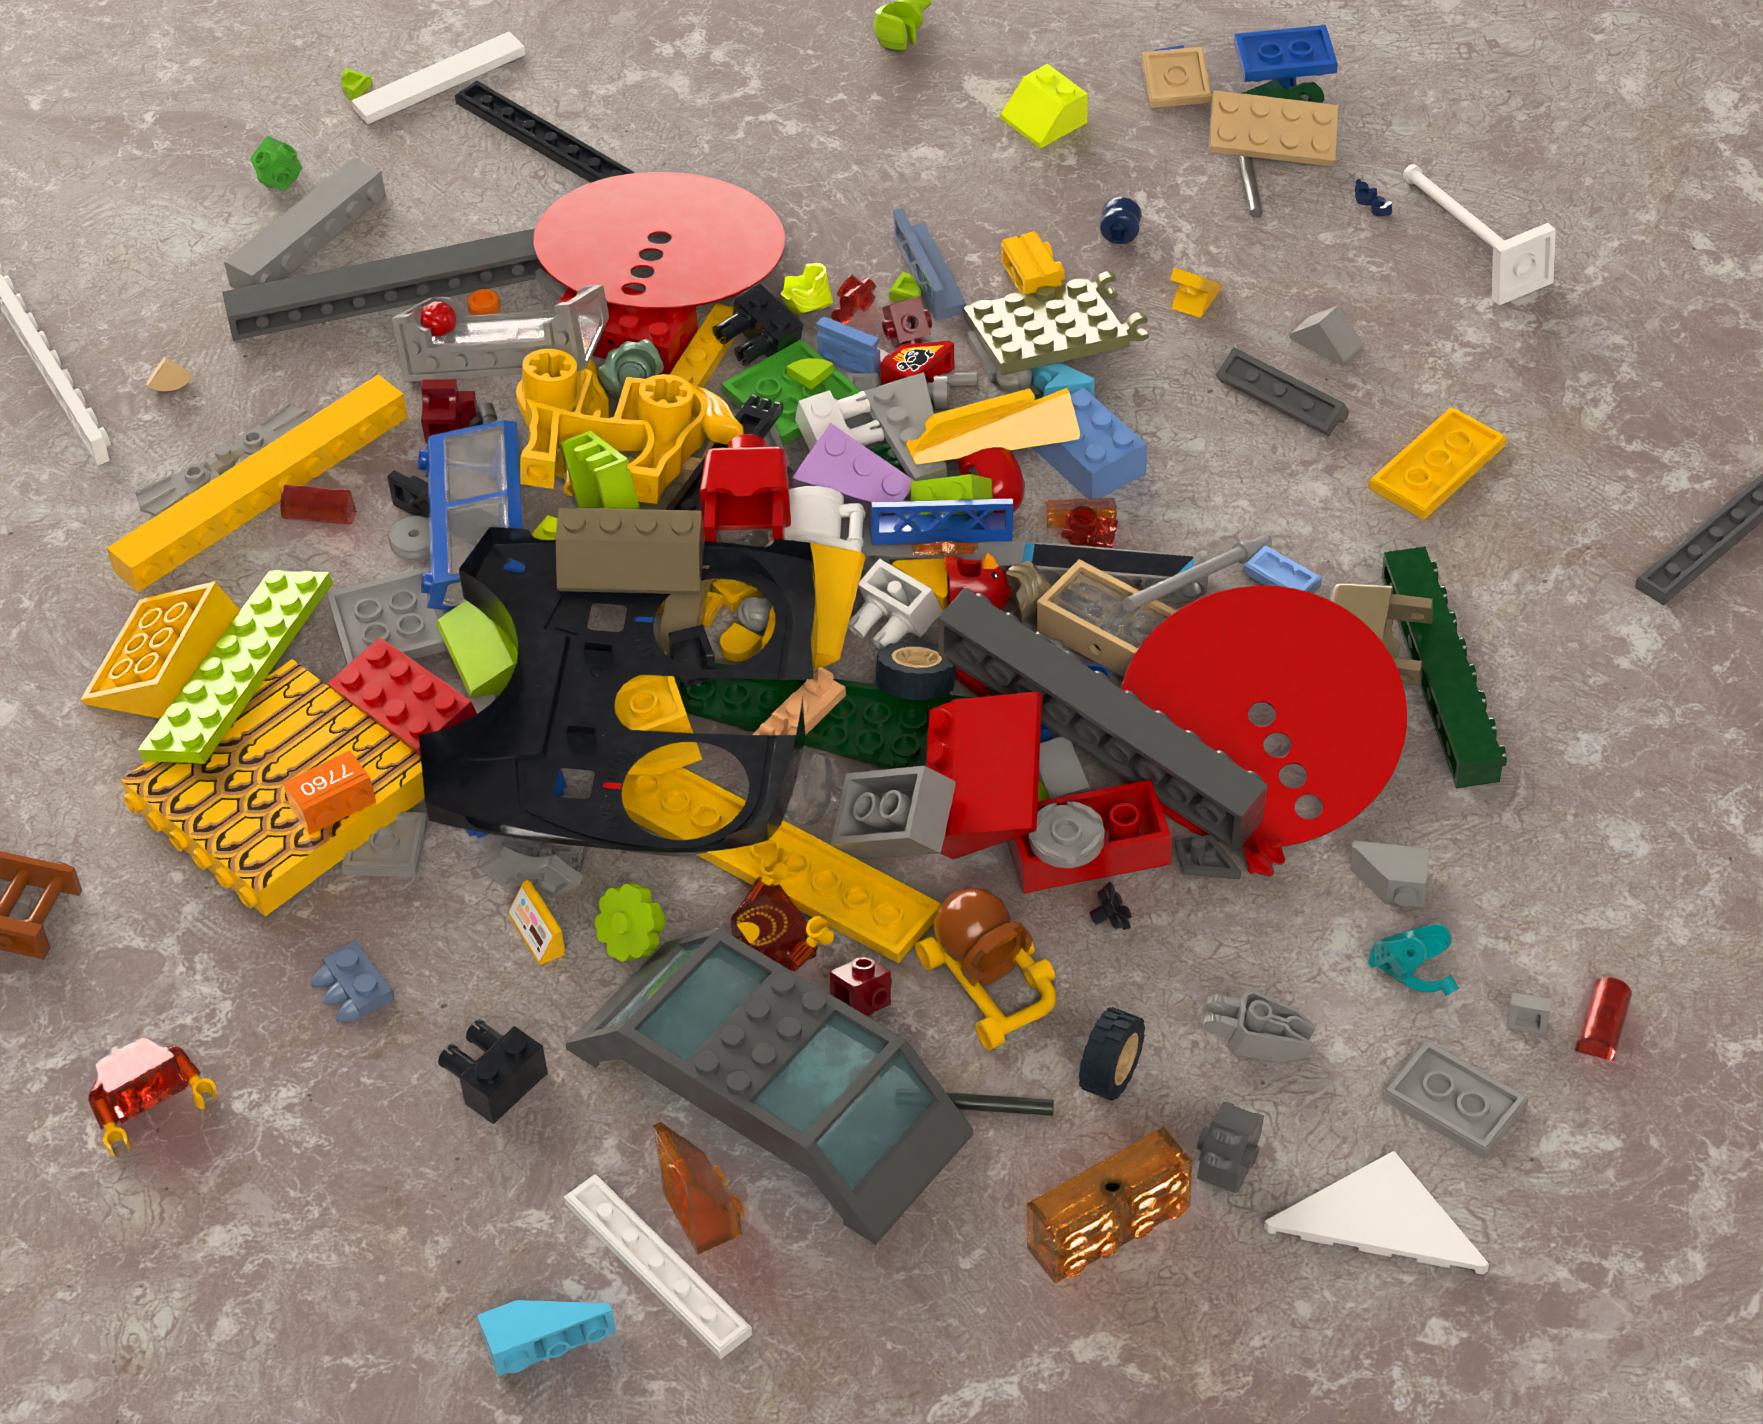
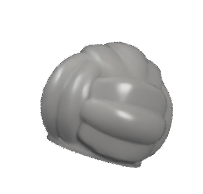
M1028 369L1007 375H1001L997 371L996 378L1004 391L1014 393L1029 388L1032 381V371Z
M745 598L738 606V618L747 629H751L753 632L766 630L772 604L768 598Z

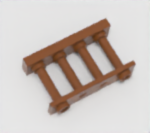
M0 851V879L11 881L0 900V950L44 960L50 950V945L43 928V923L60 892L80 896L82 892L75 867L63 862L54 863ZM26 885L45 889L28 919L9 918Z

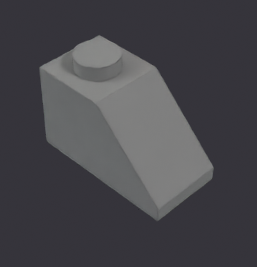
M1353 840L1350 870L1385 904L1424 908L1430 848Z

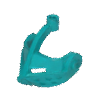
M1437 923L1397 933L1375 942L1368 960L1371 968L1377 966L1408 987L1421 992L1442 990L1445 996L1459 989L1452 975L1438 981H1424L1412 975L1419 965L1450 947L1452 936L1446 926Z

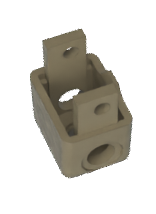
M1337 583L1331 590L1330 601L1354 614L1377 635L1392 656L1403 684L1421 686L1423 678L1422 661L1398 658L1400 643L1392 633L1393 620L1432 624L1433 600L1431 598L1397 595L1393 592V586L1352 583Z

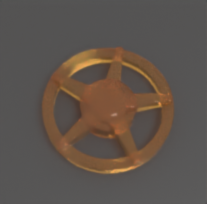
M960 541L912 544L913 555L975 554V550H979V543H960Z

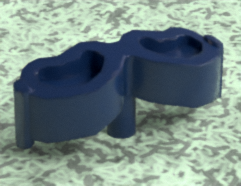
M1360 179L1356 180L1355 199L1358 204L1371 205V212L1375 216H1389L1392 214L1391 201H1386L1384 197L1377 196L1376 188L1370 189L1366 182H1361Z

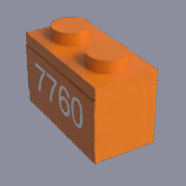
M350 750L283 783L289 806L309 835L376 803L371 779Z

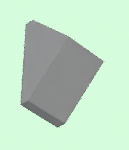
M1339 306L1309 316L1290 333L1291 340L1343 367L1363 349V342Z

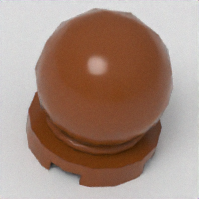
M967 887L951 893L941 903L934 919V933L943 952L955 961L963 962L961 966L962 974L974 987L978 981L988 986L1011 972L1016 967L1012 960L1019 954L1021 949L1028 953L1033 941L1031 934L1022 923L1010 922L1009 913L1002 900L987 889Z

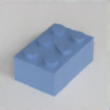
M1082 388L1070 395L1080 430V439L1032 448L1093 503L1146 474L1147 444L1090 392Z

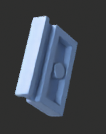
M825 316L816 323V328H819V333L817 334L818 354L825 360L851 373H878V376L881 375L880 349H877V344L880 342L879 338Z

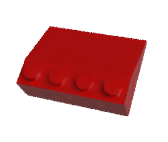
M1028 692L956 699L929 710L926 767L956 781L940 854L954 860L1037 831L1041 693Z

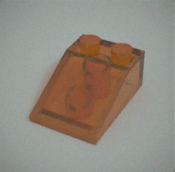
M662 1122L654 1124L653 1128L663 1194L697 1255L741 1236L740 1218L744 1217V1211L738 1197L735 1194L729 1196L725 1189L727 1182L718 1164L712 1166L702 1150Z

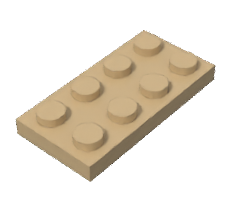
M1214 90L1212 95L1208 152L1333 167L1336 160L1339 105Z

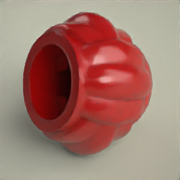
M431 302L422 309L420 321L424 328L431 330L432 337H442L454 330L456 315L453 309L445 302Z

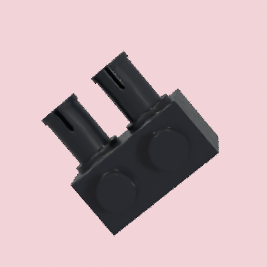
M758 283L735 298L733 315L713 326L712 330L717 341L724 337L720 340V343L723 345L741 333L749 339L734 349L737 360L740 362L745 358L742 361V365L747 366L763 354L768 358L799 341L802 336L803 324L767 289Z
M479 1019L475 1021V1025L480 1029L471 1024L466 1033V1040L479 1047L485 1053L475 1061L456 1045L451 1044L447 1046V1049L452 1052V1055L444 1049L439 1056L438 1064L460 1079L465 1104L494 1124L544 1078L548 1071L543 1045L515 1026L505 1035H502L487 1025L485 1021Z

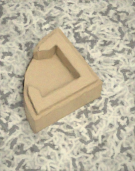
M164 357L147 380V387L157 391L177 390L193 379V373Z

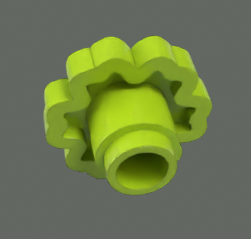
M637 883L624 884L621 887L609 888L605 895L600 898L599 908L602 913L596 916L594 923L597 929V938L600 942L607 943V953L610 957L617 958L621 962L634 961L636 958L649 957L653 950L659 946L660 940L658 935L664 930L666 919L658 902H651V891L648 888L642 887Z

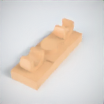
M819 667L818 671L814 673V679H807L752 735H796L802 696L806 735L846 696V687L833 680V673Z

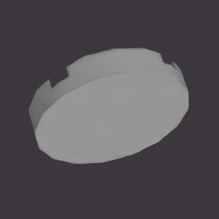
M1067 801V805L1057 806V802L1048 804L1037 813V831L1029 833V844L1033 853L1041 861L1054 867L1075 868L1086 865L1095 859L1104 847L1105 830L1100 815L1091 807L1078 802Z

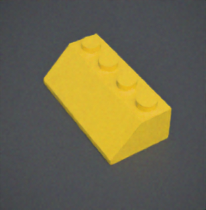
M811 543L818 618L816 671L819 667L823 668L840 660L866 556L858 551ZM773 606L769 612L770 617L765 634L762 637L761 649L768 643L775 628Z

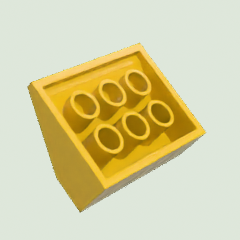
M216 581L140 599L82 696L81 701L89 706L154 718L162 717L240 612L239 608Z

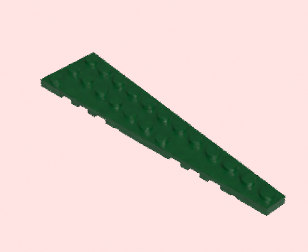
M715 663L716 669L734 666L729 664ZM675 676L686 713L753 732L772 716V713L807 680L777 681L774 679L717 678L682 687L678 676ZM833 679L846 687V696L805 735L804 746L886 769L926 766L929 710L956 699L972 697L948 694L937 699L908 700L897 698L891 694L888 695L883 690H880L876 684Z

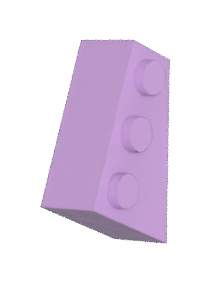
M830 423L791 478L789 488L803 486L832 488L844 496L845 503H860L864 510L871 512L872 502H904L911 492V482L914 480ZM879 513V515L894 516L895 513Z

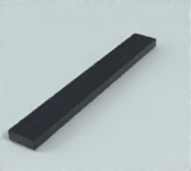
M477 80L455 95L456 104L590 183L613 176L635 173Z

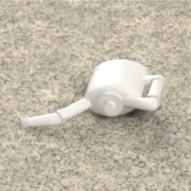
M803 486L789 490L791 525L785 528V540L810 542V544L816 543L861 552L864 545L862 534L863 519L866 512L860 503L844 504V496L839 491L822 486ZM842 518H850L849 535L846 540L840 539ZM773 540L770 541V542H769L766 546H764V547L770 546V545L773 543Z

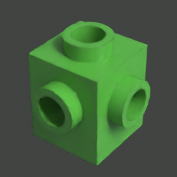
M268 135L250 158L259 182L268 188L275 187L282 191L287 190L303 169L297 158V152L292 146Z

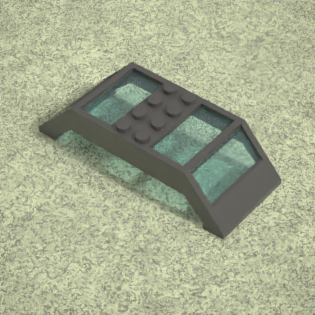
M719 927L664 943L565 1043L568 1051L595 1068L601 1061L624 1060L810 1177L843 1218V1224L875 1245L973 1135L971 1125L906 1039Z

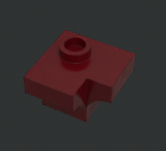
M423 379L421 387V423L425 444H427L428 438L431 435L467 428L469 422L477 416L475 391H458L456 379ZM460 434L444 438V444L459 443Z

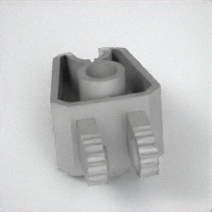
M1255 990L1244 993L1241 1000L1219 994L1207 997L1206 1008L1210 1013L1214 1014L1204 1017V1030L1228 1039L1227 1047L1233 1055L1283 1063L1305 1059L1313 1047V1042L1309 1039L1316 1027L1299 1010Z

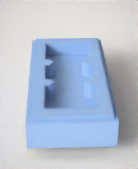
M1266 545L1244 564L1243 573L1264 586H1281L1314 593L1322 584V577Z

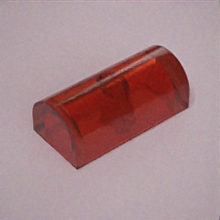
M284 485L281 493L280 512L283 519L351 525L357 512L350 490Z
M1602 977L1594 982L1575 1046L1576 1052L1614 1061L1632 997V990L1625 982L1612 977Z

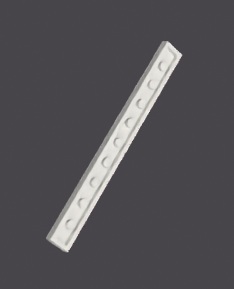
M0 264L1 311L97 466L110 461L106 447L111 446L105 429L103 427L97 428L98 421L92 408H85L86 402L80 389H73L74 383L67 369L61 370L62 364L55 350L49 351L50 345L43 331L37 332L38 325L31 312L25 313L27 309L21 295H14L15 289L8 275L3 277L4 272Z

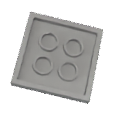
M429 567L326 592L347 665L379 637L412 660L448 651L436 625L438 619L444 616V612L439 609L427 608V594L421 593L422 576L424 572L430 571Z

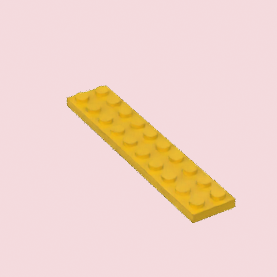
M683 767L659 775H626L622 786V802L630 819L670 840H690L710 835L728 825L740 813L746 800ZM784 820L768 841L744 847L697 854V856L755 887H758L764 876V873L760 870L761 859L766 854H774L778 857V862L774 865L773 869H775L779 862L787 865L788 874L783 880H774L766 890V893L812 918L815 916L823 917L829 922V927L898 964L934 923L941 905L940 902Z

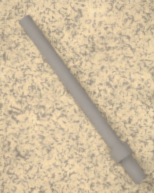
M1264 534L1253 540L1245 539L1234 544L1231 550L1124 598L1123 606L1127 611L1135 610L1237 562L1245 563L1265 545L1271 547L1272 539L1269 535Z

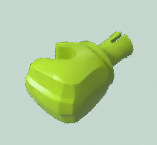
M896 0L879 7L875 13L873 32L880 45L893 50H907L908 41L915 44L916 31L923 24L922 12L931 5V0Z

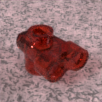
M851 274L836 294L840 297V307L832 312V320L846 325L859 309L866 312L876 299V296L873 295L876 289L874 282L867 278L860 281Z
M1078 506L1070 514L1066 513L1061 538L1067 539L1072 545L1113 548L1118 520L1104 516L1102 519H1098L1093 509L1087 506Z

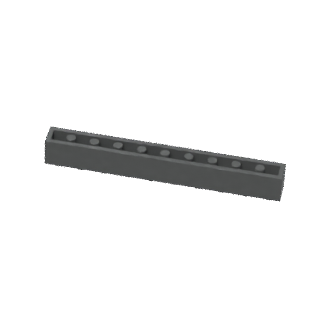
M535 228L223 291L222 294L233 341L417 304L428 298L451 297L480 289H490L536 279V270L541 268L546 272L537 259L534 250L533 237Z

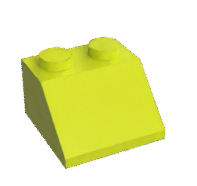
M1046 64L1023 77L1002 110L1000 119L1041 149L1088 123V93L1049 64Z

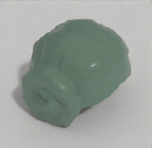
M644 339L640 342L626 341L619 348L608 352L605 363L599 367L597 374L606 392L613 398H619L626 377L647 379L651 376L660 375L664 370L661 355L650 340Z

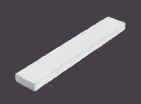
M511 32L504 33L351 100L353 110L368 125L526 55L525 46Z
M596 1174L564 1196L565 1205L720 1360L752 1336V1327Z

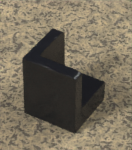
M703 624L668 633L671 659L692 668L716 669L714 653ZM678 676L682 687L717 679Z

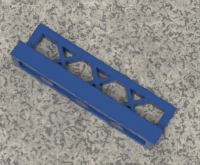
M1013 500L872 502L871 516H869L872 545L1012 541ZM991 510H1005V513H989V512H990ZM956 511H965V512L968 513V514H954V513H955ZM921 512H930L932 515H918V514H920ZM879 513H895L897 516H879Z

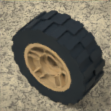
M900 641L882 647L877 653L876 684H878L880 690H883L888 695L891 694L897 698L908 700H929L941 698V696H946L950 694V691L954 690L956 666L939 656L938 644L925 641Z
M1114 1007L1107 1008V1011L1101 1014V1017L1097 1020L1095 1027L1090 1033L1080 1063L1079 1086L1082 1087V1090L1111 1101L1120 1097V1094L1124 1092L1127 1084L1130 1082L1141 1055L1145 1037V1025L1141 1017Z

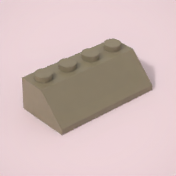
M559 508L556 529L557 590L573 592L700 594L705 542L702 511Z

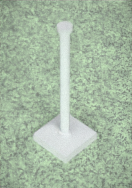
M1411 164L1404 170L1403 179L1407 183L1418 186L1493 248L1492 300L1499 306L1554 283L1556 229L1549 223L1504 240L1423 175L1422 169L1419 166Z

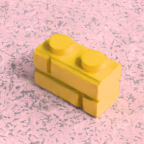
M1032 231L1021 234L1020 238L1014 236L1003 239L1001 242V263L1019 293L1026 295L1036 292V289L1042 286L1057 287L1062 285V281L1065 280L1063 265L1060 261L1055 262L1053 260V253L1049 242H1042L1038 233Z

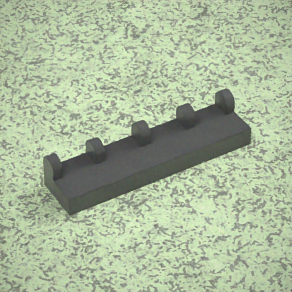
M1233 347L1216 373L1220 381L1327 436H1330L1338 422L1344 423L1349 415L1345 403Z

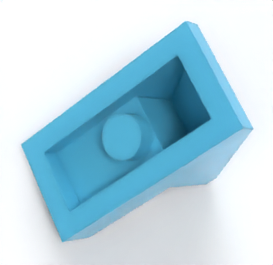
M1059 362L1032 369V385L1044 391V396L1066 388L1070 395L1085 388L1094 396L1095 379Z

